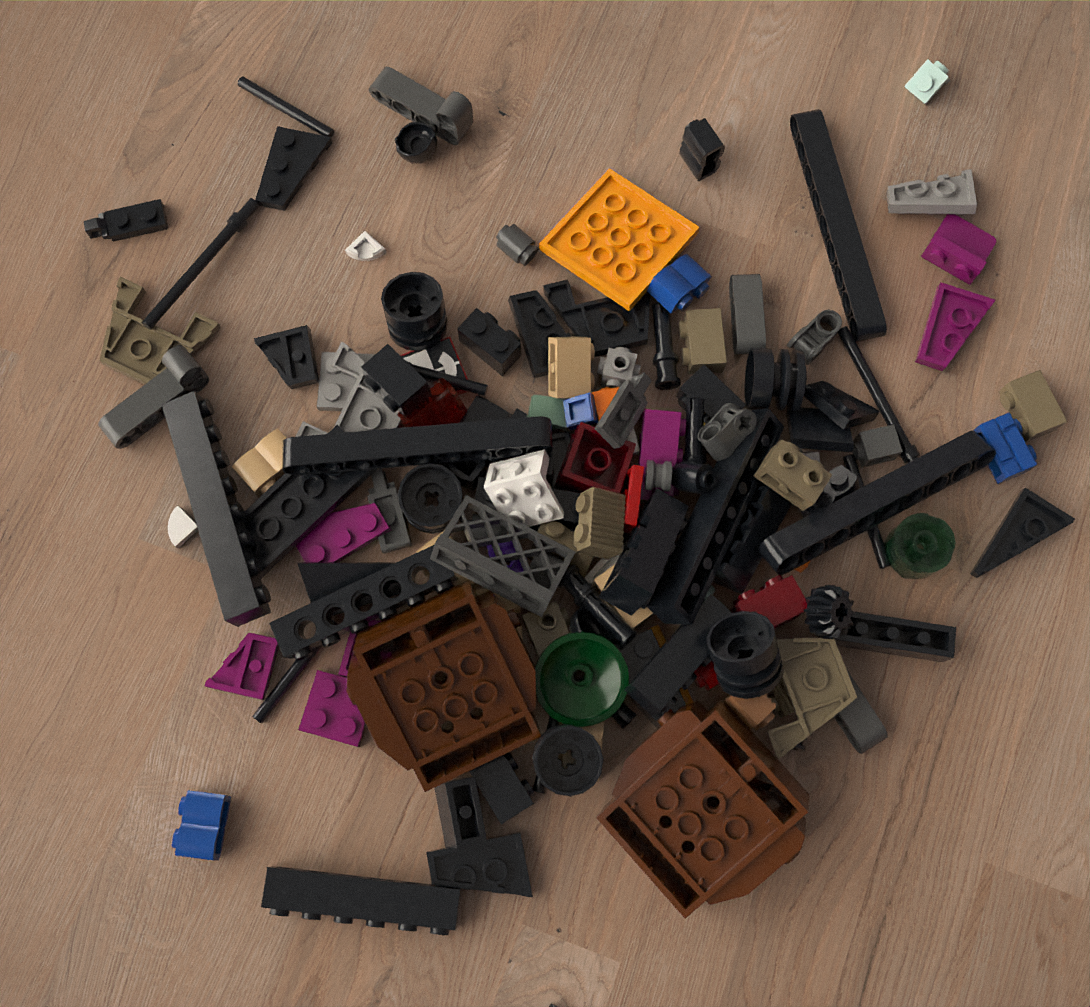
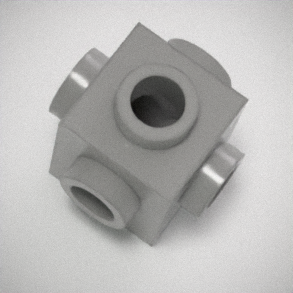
M624 347L609 348L607 357L601 356L597 373L602 374L601 387H620L626 380H631L632 376L639 375L641 365L635 364L637 354Z

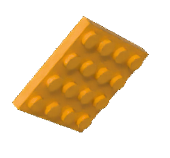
M609 168L539 243V250L630 311L647 292L653 277L662 269L671 265L698 235L699 226Z

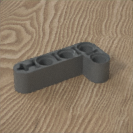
M384 67L369 87L370 94L378 102L412 122H423L430 125L434 129L436 136L452 145H458L473 124L472 104L464 95L453 91L445 99L391 67Z
M183 345L174 346L164 354L162 363L166 367L165 370L100 419L98 426L117 449L127 447L166 418L162 407L163 404L192 391L198 393L208 384L209 377Z

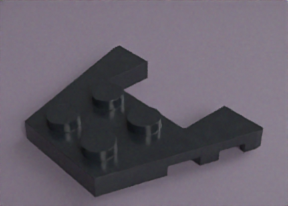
M568 280L543 285L545 296L576 337L591 338V343H593L595 350L594 357L606 355L609 348L624 347L631 349L648 344L650 294L648 292L628 311L609 297L575 304Z

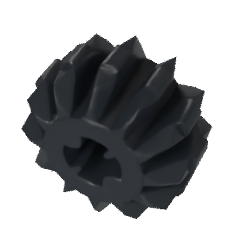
M825 585L812 589L811 596L805 598L807 608L803 610L807 615L804 623L810 625V633L823 637V639H833L847 635L848 627L853 626L851 617L855 614L851 608L854 601L849 599V592L835 585Z

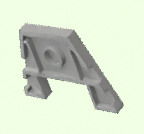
M341 342L330 366L357 380L335 426L338 425L345 433L399 428L404 416L398 410L393 413L383 402L384 396L379 391L374 394L365 385L363 380L366 377L361 366L366 362L347 344ZM303 421L296 437L328 433Z

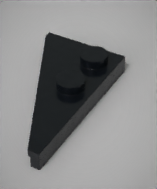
M1022 489L970 574L975 578L980 577L1074 522L1075 518L1029 489Z

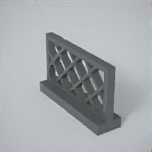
M466 495L443 534H440L436 540L430 559L542 617L575 551ZM467 507L479 513L481 520L467 522L464 514ZM501 524L507 528L509 534L495 537L491 525ZM484 527L488 538L475 541L470 529ZM464 531L468 542L460 544L449 538L451 533ZM519 539H530L534 542L536 549L523 551ZM512 541L516 553L502 555L498 544ZM492 545L496 557L487 558L479 553L478 548ZM555 552L564 557L565 560L563 563L550 565L546 554ZM539 555L544 567L531 570L526 558ZM519 559L524 571L516 573L508 569L506 562ZM547 574L551 583L550 588L547 589L537 584L534 576Z

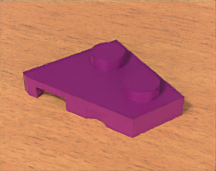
M249 632L239 643L236 651L229 654L222 662L224 664L212 678L209 677L204 686L265 700L279 650L276 638Z

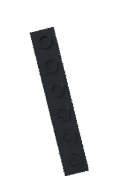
M434 545L269 624L283 657L294 658L295 661H299L312 655V649L322 644L326 648L340 642V636L351 631L352 634H356L369 628L368 623L377 618L383 621L398 613L396 609L408 604V607H413L425 601V595L436 591L437 594H440L454 587L453 582L459 580L457 574L430 559ZM420 570H429L430 578L428 582L423 585L416 584V574ZM393 583H400L402 587L400 595L396 598H389L387 594L389 586ZM366 596H371L373 599L372 608L362 612L359 606L360 601ZM342 609L345 618L341 624L334 625L332 623V615L336 610ZM313 622L316 626V633L312 638L306 639L304 628L307 624Z

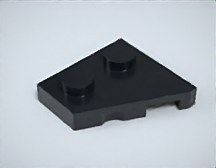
M307 325L254 338L256 345L263 351L268 361L279 372L288 387L295 389L319 383L311 329Z

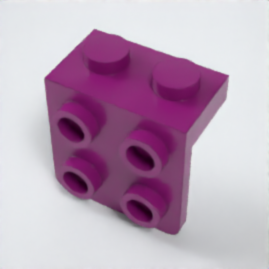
M947 214L920 257L970 285L987 262L985 260L995 246L996 238L955 214Z

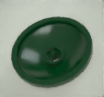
M573 632L555 639L543 650L535 666L537 699L552 718L563 724L587 727L601 723L619 709L627 694L624 689L629 684V673L624 657L612 642L595 633ZM583 670L585 672L582 679H575L573 677L575 671Z

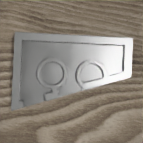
M964 170L960 176L951 178L948 174L940 175L936 181L927 183L922 180L888 186V213L975 214L977 200L972 170Z

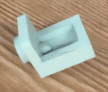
M927 59L904 87L926 105L939 89L950 81L949 76L946 75L949 70L936 60L933 64Z

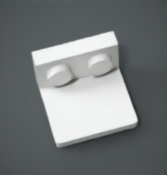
M545 449L490 464L484 484V489L497 511L527 527L559 520L564 517V511L546 480L550 458Z

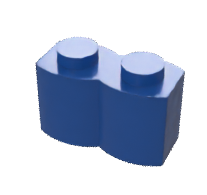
M684 254L653 277L647 292L670 313L678 309L683 311L690 305L694 297L700 299L708 291L710 286L707 283L712 276L688 254Z
M192 790L187 791L186 796L181 798L178 808V814L182 816V823L180 828L175 830L172 838V848H175V856L219 861L231 796Z

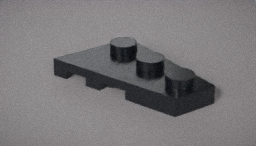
M520 832L488 838L485 842L461 848H441L426 852L432 885L533 897Z

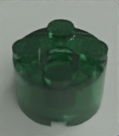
M916 513L908 516L890 531L884 541L891 567L905 579L927 578L943 569L952 559L956 544L955 536L950 526L941 518H935L927 513ZM921 544L923 549H919L917 545Z

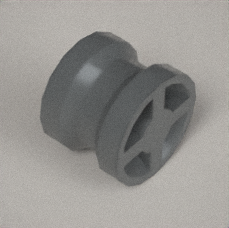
M647 460L645 490L661 488L662 491L669 492L672 479V461L658 464L654 460Z

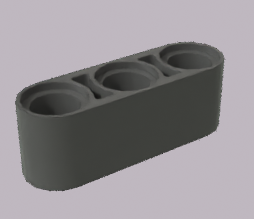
M730 275L729 297L734 354H748L750 348H766L761 275Z
M848 672L858 698L837 713L834 718L852 746L862 754L888 737V733Z

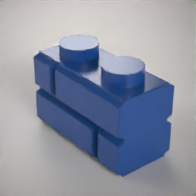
M1010 413L982 423L973 430L996 450V455L988 464V467L997 484L1022 475L1037 466V455L1034 448L1026 444L1022 436L1023 429L1017 419H1013Z

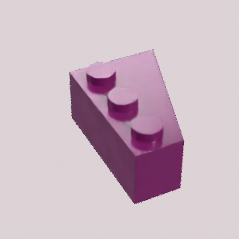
M644 409L641 414L643 420L639 438L640 451L637 465L644 466L640 500H648L657 489L645 490L647 460H654L658 464L672 461V467L682 462L683 448H678L679 436L684 437L686 419L681 418V412ZM672 484L669 492L663 491L672 497L679 495V490Z

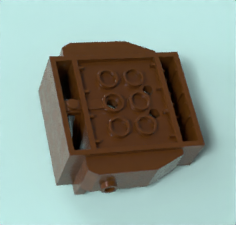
M467 580L358 632L353 650L355 655L351 657L347 673V694L352 704L357 706L377 747L406 770L413 768L425 792L541 737L538 721L533 713V710L536 709V671L517 630V627L522 626L514 608L508 611L504 601L495 596L492 591L489 590L477 595L471 580ZM436 619V624L426 629L424 624ZM438 672H444L447 674V678L444 681H439L435 678V675ZM475 707L483 710L478 716L471 714V710ZM446 721H450L454 725L449 730L442 727V724Z
M723 699L717 702L709 711L696 700L692 704L682 705L675 713L670 708L657 720L660 726L627 757L612 792L614 798L603 807L596 817L685 919L705 901L712 905L750 894L784 863L787 865L799 855L805 839L806 818L804 816L809 811V793ZM740 747L750 757L746 762L738 754ZM715 796L719 799L720 804L718 806H711L708 803V798ZM669 816L672 819V824L664 825L661 817ZM691 841L695 848L687 850L684 848L683 842Z

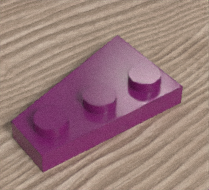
M940 282L935 292L915 362L943 371L995 302V299Z

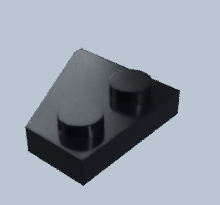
M820 381L806 385L804 397L843 430L874 421L880 412L828 382Z

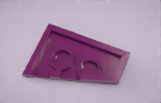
M372 503L330 513L296 547L305 562H340L392 529L384 518L378 504Z

